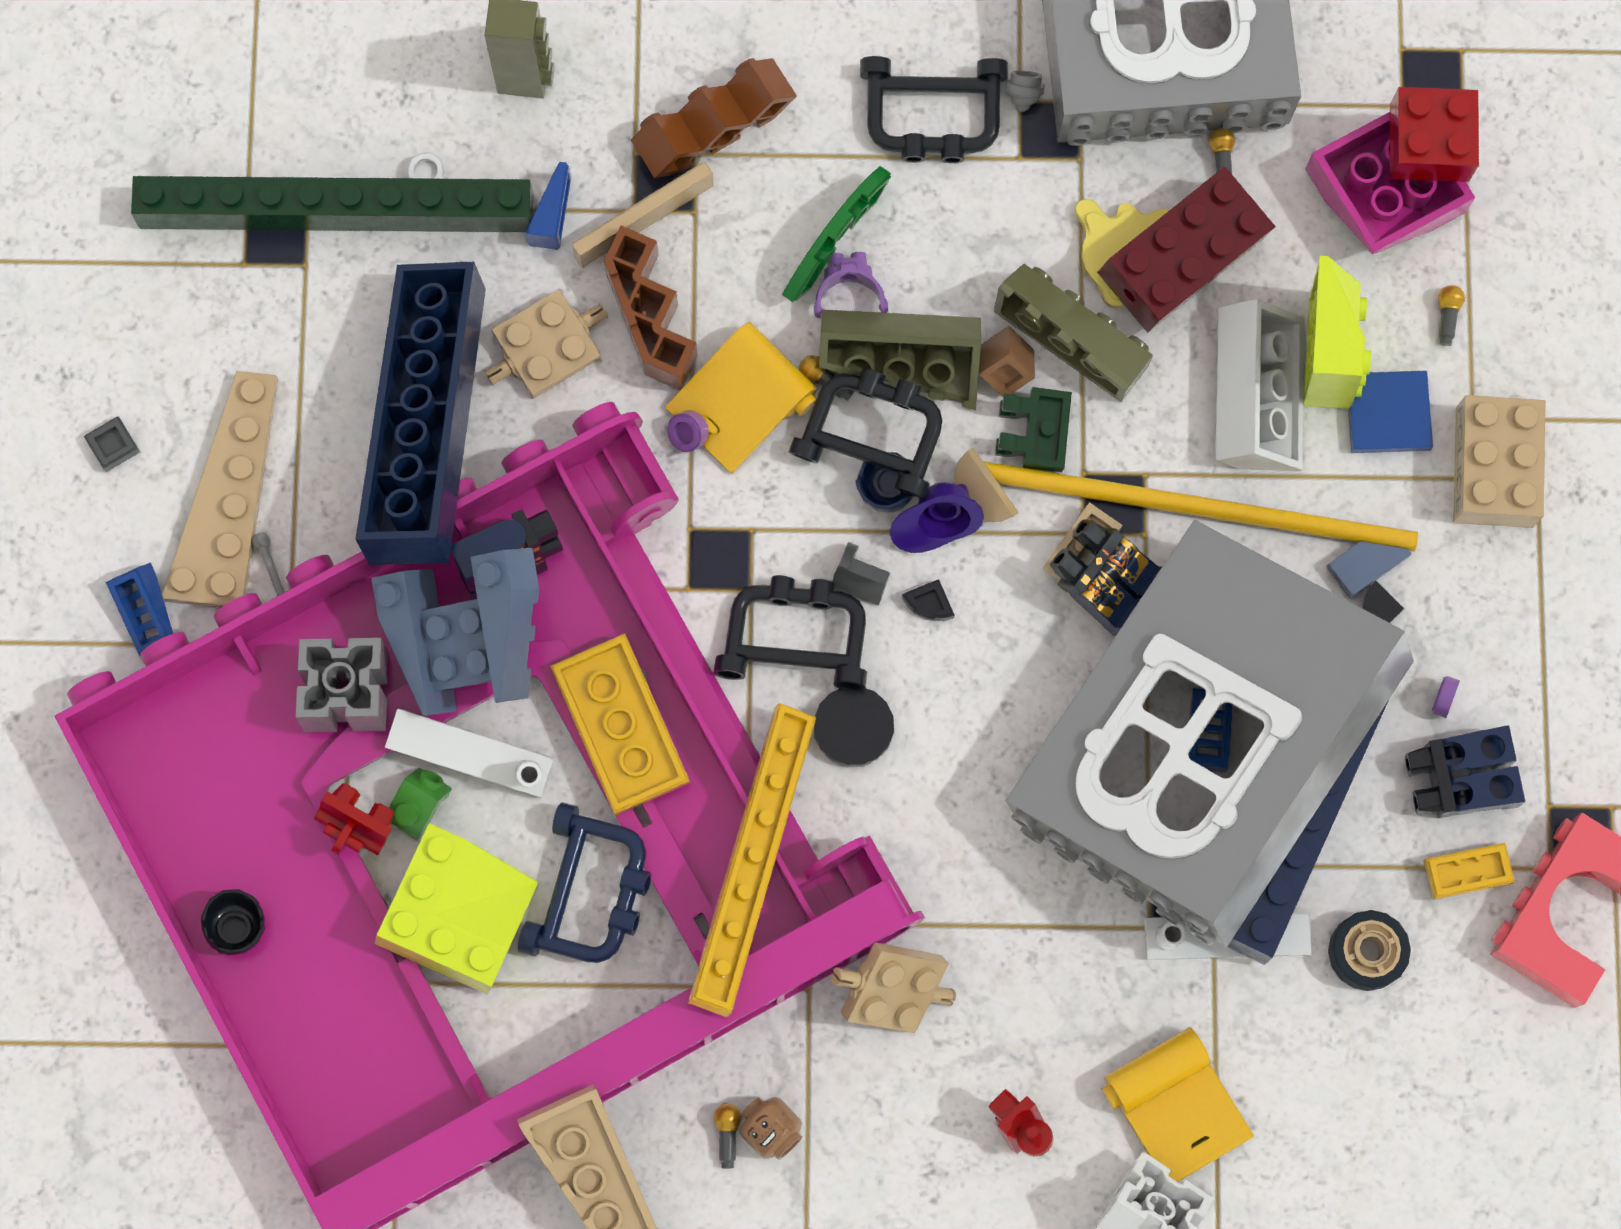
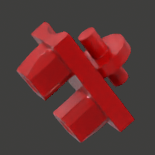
M342 783L332 794L328 791L320 802V807L314 820L325 825L323 833L336 840L331 852L339 855L344 847L347 846L359 853L363 847L378 856L392 830L390 824L394 811L381 803H375L368 814L359 810L355 805L359 800L360 794L355 788L346 783Z
M1005 1089L990 1103L988 1107L996 1116L997 1127L1008 1146L1016 1154L1022 1150L1028 1156L1037 1157L1044 1155L1050 1150L1054 1140L1053 1132L1049 1125L1044 1122L1036 1104L1028 1096L1019 1102Z

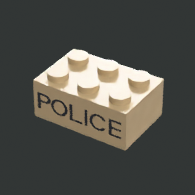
M1464 396L1456 407L1453 523L1533 528L1544 517L1546 400Z

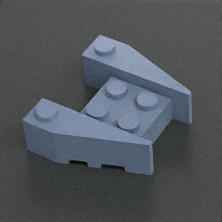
M533 548L508 549L470 557L477 599L439 607L433 569L401 571L371 578L379 622L423 716L457 711L453 689L492 682L495 703L529 697L531 668L527 667L529 641H534L536 625H531L533 604L538 603L539 583Z

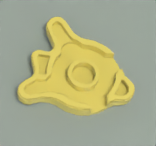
M1083 199L1077 203L1075 215L1085 232V240L1081 250V264L1084 273L1086 274L1087 272L1090 279L1097 284L1096 288L1101 292L1103 301L1107 306L1118 309L1125 305L1097 272L1110 257L1169 210L1158 209L1150 214H1143L1131 204L1122 203L1118 207L1116 216L1108 217L1091 199Z

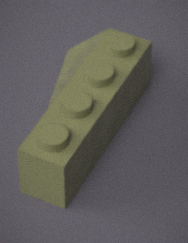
M489 0L484 36L498 94L544 99L546 85L552 86L554 62H551L552 48H549V33H546L547 19L540 16L538 2Z
M1022 264L998 288L993 312L1115 399L1122 402L1149 367L1153 354L1148 352L1149 347L1138 337L1133 335L1127 337L1117 330L1116 323L1107 315L1100 312L1096 315L1086 308L1083 299L1073 291L1065 290L1064 292L1052 283V278L1038 267L1031 269L1026 264Z
M822 309L820 368L861 376L863 368L871 369L885 375L884 381L890 383V386L896 387L899 379L920 386L921 391L928 393L929 398L944 401V398L962 402V407L976 410L981 352V318Z

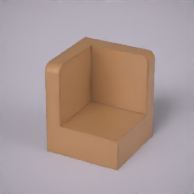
M1007 326L981 344L979 375L1002 397L1004 394H1012L1035 378L1034 350L1010 326Z

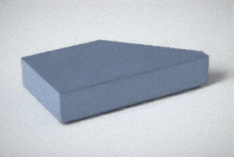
M1360 541L1327 565V569L1351 599L1375 580H1378L1407 559L1412 553L1409 549Z

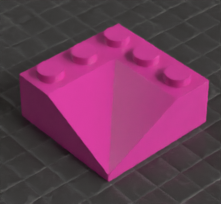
M1390 112L1313 152L1305 168L1324 201L1372 255L1429 233L1467 212L1475 199L1466 182L1390 179Z

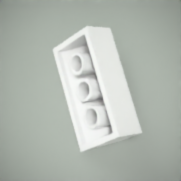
M1259 299L1218 307V324L1216 329L1218 336L1216 363L1217 400L1215 403L1216 461L1238 469L1303 470L1304 317Z

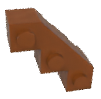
M748 59L736 68V75L726 85L710 88L704 85L694 90L688 96L689 102L678 113L665 115L654 113L645 118L640 124L641 129L631 139V142L654 178L680 174L693 166L692 159L707 150H710L713 155L741 139L740 133L755 122L760 128L774 120L797 97L774 59Z
M621 225L604 259L606 275L644 374L681 390L698 356L697 343L667 330L678 307L677 291L648 279L659 256L657 241Z

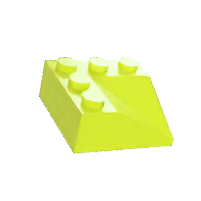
M1319 256L1310 290L1303 406L1349 409L1355 397H1361L1362 388L1366 384V376L1370 372L1371 350H1365V335L1359 325V321L1366 320L1367 297H1360L1361 283L1329 256Z
M429 823L376 935L374 944L488 995L538 885V881L468 840Z

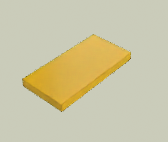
M625 633L550 666L615 816L690 783Z

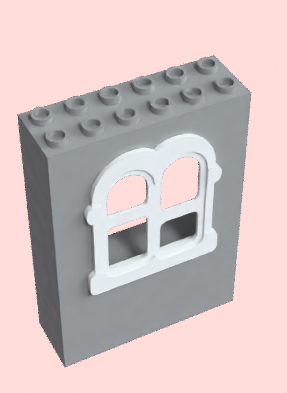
M1042 0L1058 143L1068 142L1072 146H1081L1097 139H1107L1108 142L1119 143L1134 136H1145L1147 139L1157 140L1165 138L1172 133H1184L1186 136L1194 137L1204 135L1208 131L1218 128L1229 129L1233 133L1242 132L1247 127L1260 126L1264 130H1277L1283 128L1285 124H1289L1301 98L1289 0H1163L1166 38L1160 48L1148 54L1133 53L1120 42L1117 33L1114 0ZM1215 1L1227 3L1231 21V31L1227 41L1219 47L1212 49H1203L1191 44L1185 37L1182 28L1181 6L1189 3Z
M1194 519L1005 801L1013 812L1011 818L1022 826L1020 831L1034 842L1041 844L1043 839L1056 846L1054 852L1066 861L1074 864L1077 859L1089 866L1087 871L1098 880L1108 884L1112 879L1122 885L1121 891L1133 901L1143 904L1144 900H1147L1158 907L1156 912L1165 920L1175 925L1180 920L1191 926L1192 930L1190 932L1202 942L1212 946L1214 941L1227 948L1413 664L1414 660L1406 633L1391 623ZM1167 671H1173L1206 690L1205 698L1187 725L1179 729L1143 709L1144 701L1160 677ZM1224 703H1230L1261 720L1264 723V728L1235 773L1230 778L1224 779L1190 760L1189 752L1218 708ZM1136 725L1168 743L1170 750L1148 784L1138 794L1119 798L1110 795L1103 789L1100 782V770L1126 728ZM1176 775H1183L1216 795V801L1206 817L1198 826L1188 831H1175L1167 828L1160 822L1157 815L1158 800L1170 780Z

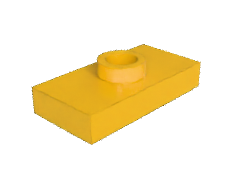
M1505 842L1423 860L1433 900L1515 883Z

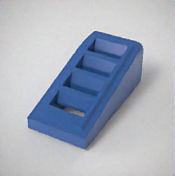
M566 162L558 163L527 227L526 239L529 246L558 250V247L560 248L571 183L570 168Z
M151 562L106 581L107 587L139 656L145 648L155 641L173 634L159 582ZM134 583L138 587V591L135 592L132 589V584ZM143 598L145 605L138 608L136 600ZM149 612L152 620L142 624L140 616ZM156 627L159 634L147 639L145 631Z
M1192 689L1189 720L1199 707L1201 700L1205 698V689ZM1224 703L1223 709L1217 710L1212 717L1221 719V726L1208 724L1203 731L1220 734L1219 741L1198 738L1189 752L1190 760L1211 772L1225 773L1228 770L1233 705L1230 703ZM1197 746L1218 749V756L1197 753Z

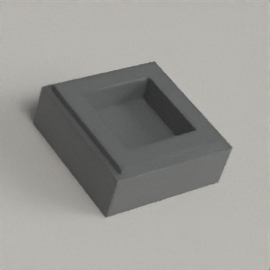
M119 416L84 436L105 472L140 453L139 448Z

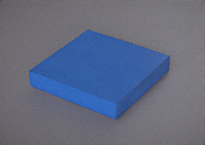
M1427 371L1369 372V375L1366 376V384L1362 388L1361 397H1355L1352 406L1348 409L1351 453L1431 451L1433 440Z

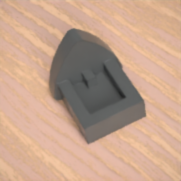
M848 542L833 576L834 589L879 606L890 572L855 559L859 546Z

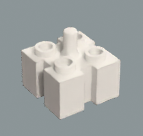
M1142 1151L1120 1181L1110 1200V1205L1104 1211L1095 1229H1199L1197 1226L1204 1219L1214 1198L1186 1179L1182 1184L1168 1176L1171 1169Z

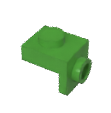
M417 768L403 780L389 806L394 811L391 823L418 840L424 834L440 803L449 796L452 788L443 783V779L438 774Z

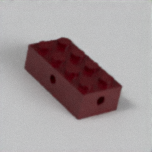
M1224 166L1110 257L1097 273L1148 333L1260 243L1276 226L1226 166Z

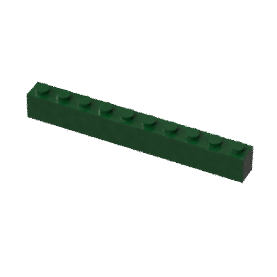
M133 176L131 215L140 229L526 232L533 217L534 194L530 179Z

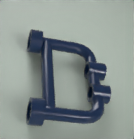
M561 802L555 812L552 825L553 834L568 837L544 925L531 921L525 922L519 936L518 952L536 957L540 950L588 963H600L609 960L618 952L625 934L634 936L637 931L640 912L632 910L636 894L645 896L651 883V872L643 870L646 849L643 840L635 831L620 825L579 815L578 806ZM587 834L622 843L630 851L628 865L624 868L620 880L618 900L610 914L607 938L602 945L597 947L557 937Z

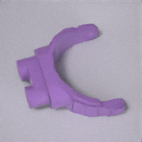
M865 252L851 253V258H844L842 253H834L828 261V267L824 270L823 283L816 294L814 305L815 317L821 318L823 309L821 307V300L827 290L836 284L847 281L861 283L874 291L880 301V311L882 313L888 312V302L884 296V291L872 276V268L867 265Z

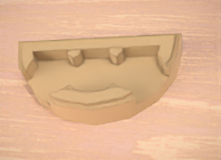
M974 448L969 449L957 463L954 473L955 484L966 485L970 499L975 500L982 507L984 521L1002 522L1019 513Z

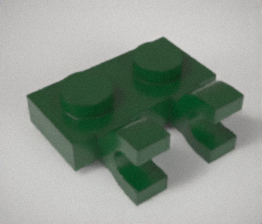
M1032 387L1030 398L1004 394L1003 400L1000 401L998 417L1010 419L1026 417V436L1000 432L999 438L996 439L995 455L1004 457L1024 456L1023 468L1062 473L1065 468L1072 392Z

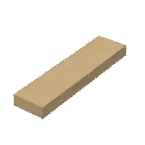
M702 162L573 242L574 257L581 268L609 251L621 225L639 233L713 187V172L706 162Z

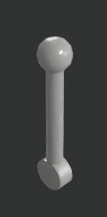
M260 532L253 536L252 543L256 549L260 550L277 596L285 593L267 547L270 543L269 538L266 534Z

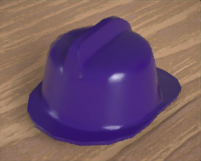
M935 483L929 486L925 499L919 498L917 505L908 508L895 518L889 533L892 543L899 549L910 553H923L975 533L982 526L984 514L982 507L975 500L970 499L969 491L965 484Z

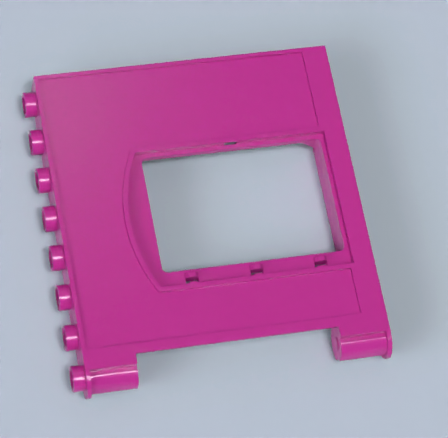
M606 402L578 417L572 424L577 436L549 451L543 440H535L512 451L501 462L507 474L478 489L472 478L461 479L452 544L500 521L513 520L511 514L520 509L523 510L527 519L546 509L548 510L557 527L558 537L563 550L546 558L545 562L548 570L537 575L539 597L538 603L533 604L531 625H536L534 641H529L527 667L531 668V677L539 679L543 684L610 807L611 805L550 666L624 633L626 634L641 670H646L648 687L690 783L641 804L652 823L644 828L633 808L616 815V818L621 826L635 831L643 840L646 849L644 869L651 872V882L699 966L706 939L694 918L703 914L710 928L760 756L635 536L639 531L651 526L652 521L661 518L677 505L679 499L639 430L643 423L640 415L637 412H628L621 415L614 402ZM362 551L337 565H334L329 555H320L309 559L287 574L286 580L291 587L287 592L264 604L261 603L256 593L247 594L230 601L213 615L219 628L189 643L183 632L174 633L155 641L140 654L146 667L116 682L110 671L101 672L82 680L67 692L72 706L54 716L322 1229H378L530 1144L521 1131L516 1119L592 1084L596 1087L603 1103L834 973L833 970L835 968L842 969L869 954L874 942L887 944L925 919L922 911H912L870 835L857 838L818 860L792 812L789 811L733 1010L728 1017L689 1004L691 987L496 1097L490 1098L418 963L374 944L376 935L389 909L361 856L347 846L344 847L339 855L331 852L336 840L323 833L325 825L314 820L320 807V802L330 786L394 751L385 748L398 708L423 716L379 622L371 578L401 571L433 569L439 607L470 601L472 598L458 572L451 551L449 563L369 565ZM332 638L337 648H348V638H382L389 653L388 684H378L387 699L386 731L353 732L348 722H337V732L303 731L296 719L297 686H306L298 672L299 639ZM349 681L342 682V688L346 687ZM492 682L453 689L457 711L424 717L443 723L449 722L493 698ZM240 889L254 896L259 901L265 918V930L259 944L245 954L228 956L212 949L207 943L202 931L201 916L210 898L222 890Z

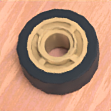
M1374 910L1357 912L1341 922L1331 935L1328 948L1331 967L1339 979L1352 988L1365 991L1384 988L1400 978L1409 964L1411 953L1408 934L1399 921L1387 913ZM1362 941H1372L1378 947L1379 954L1376 961H1369L1362 956L1360 952Z

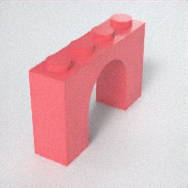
M1584 813L1578 814L1572 820L1565 818L1553 836L1558 841L1551 854L1545 852L1538 860L1533 869V873L1538 875L1531 888L1524 886L1512 904V907L1517 909L1510 923L1504 920L1494 933L1491 941L1496 946L1490 954L1574 1008L1582 1006L1587 1002L1606 969L1577 952L1559 938L1550 919L1549 908L1552 895L1564 879L1575 876L1597 880L1621 895V836Z

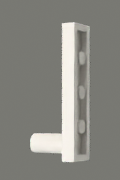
M399 708L397 709L385 748L540 798L542 797L554 758Z
M1292 914L1273 957L1312 955L1310 914ZM1164 918L1144 919L1146 960L1247 957L1228 947H1224L1214 941L1212 946L1202 942L1190 932L1191 926L1180 920L1175 925Z

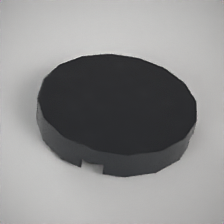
M867 688L863 691L838 689L831 692L819 704L815 715L814 738L818 746L832 762L845 767H864L873 763V761L877 760L888 750L894 734L893 714L887 702L875 691Z

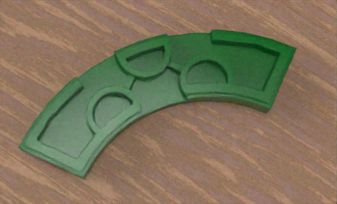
M879 166L850 195L801 261L782 293L784 297L794 302L811 290L823 268L836 251V243L849 228L852 230L860 219L877 203L891 178L889 171Z

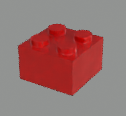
M1398 87L1390 103V179L1469 182L1479 167L1478 90Z

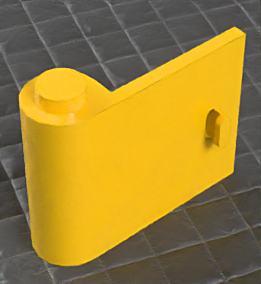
M748 322L740 327L665 408L673 416L686 410L699 413L705 419L709 430L708 439L703 446L733 474L787 416L791 417L796 413L800 416L805 415L815 405L817 398L814 395L818 389L751 322ZM709 419H711L718 426V428Z
M1191 1027L1186 1028L1104 1077L1106 1085L1101 1088L1112 1109L1115 1110L1120 1107L1148 1155L1171 1169L1168 1176L1177 1182L1254 1138L1251 1129L1211 1067V1059L1206 1048Z

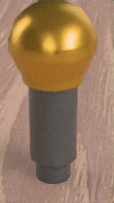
M1215 129L1209 136L1208 144L1213 154H1215L1216 173L1226 166L1232 174L1231 153L1233 152L1232 149L1236 138L1229 129Z
M1455 285L1443 287L1437 298L1442 310L1439 329L1440 345L1444 346L1452 345V339L1455 338L1457 315L1466 299L1464 291Z
M815 355L805 357L799 365V370L811 382L819 383L823 386L826 381L835 376L829 370L819 367L820 357ZM843 389L836 396L848 401L855 391Z
M727 1103L717 1107L713 1120L717 1131H719V1160L721 1161L722 1168L732 1169L736 1160V1131L742 1120V1115L737 1106Z

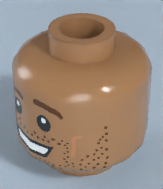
M758 1097L741 1113L746 1120L741 1126L740 1135L763 1159H769L774 1156L778 1160L782 1159L802 1139V1136L799 1134L802 1126L800 1118L779 1097L769 1098L765 1102Z

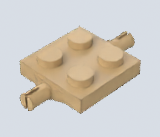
M558 289L491 329L503 350L504 361L484 372L493 386L513 374L524 383L534 399L601 359L599 351L590 338L588 328L608 318L605 309L603 310L601 303L580 315L569 305L561 290Z
M874 942L867 959L858 970L850 971L835 968L833 970L834 973L831 974V983L834 986L849 987V996L841 1011L847 1022L915 1033L931 1003L952 1006L954 1004L952 1000L955 1001L956 999L954 989L938 987L949 965L945 958L939 954Z

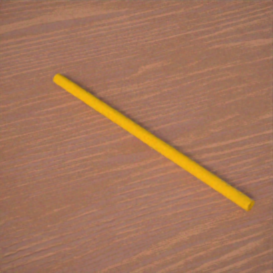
M983 461L998 484L1353 542L1375 543L1409 549V551H1415L1418 541V532Z

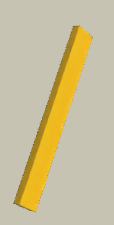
M778 703L773 711L688 1001L689 1004L724 1017H728L733 1010L816 717Z

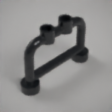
M868 56L860 60V77L868 80L867 127L869 136L876 145L884 150L902 152V160L904 162L925 161V152L941 153V161L944 163H961L964 161V153L982 152L992 146L997 139L1000 128V82L1008 79V62L999 58L979 60L977 62V77L891 76V60L889 58ZM883 92L984 93V130L978 137H964L959 134L925 137V135L918 133H909L903 136L889 135L883 129Z
M863 368L861 376L842 373L826 381L819 391L802 439L794 437L788 453L800 459L818 464L823 448L898 472L899 476L894 488L908 495L925 499L930 483L923 480L940 436L943 423L941 411L937 405L930 399L919 395L921 391L920 386L899 379L896 387L883 384L886 376L867 368ZM850 389L864 396L881 399L898 407L911 411L915 410L924 414L927 421L914 459L910 460L822 431L835 395L840 390Z
M775 575L771 577L770 585L750 586L742 590L734 598L730 610L725 652L715 657L714 675L729 680H741L746 676L748 661L835 669L833 683L835 687L847 691H863L866 689L868 672L860 668L866 627V613L861 602L854 596L834 591V582L825 579L811 580L810 589L794 588L795 580L793 578ZM755 601H768L778 606L802 604L820 610H828L832 607L845 609L850 615L846 654L742 645L747 608Z

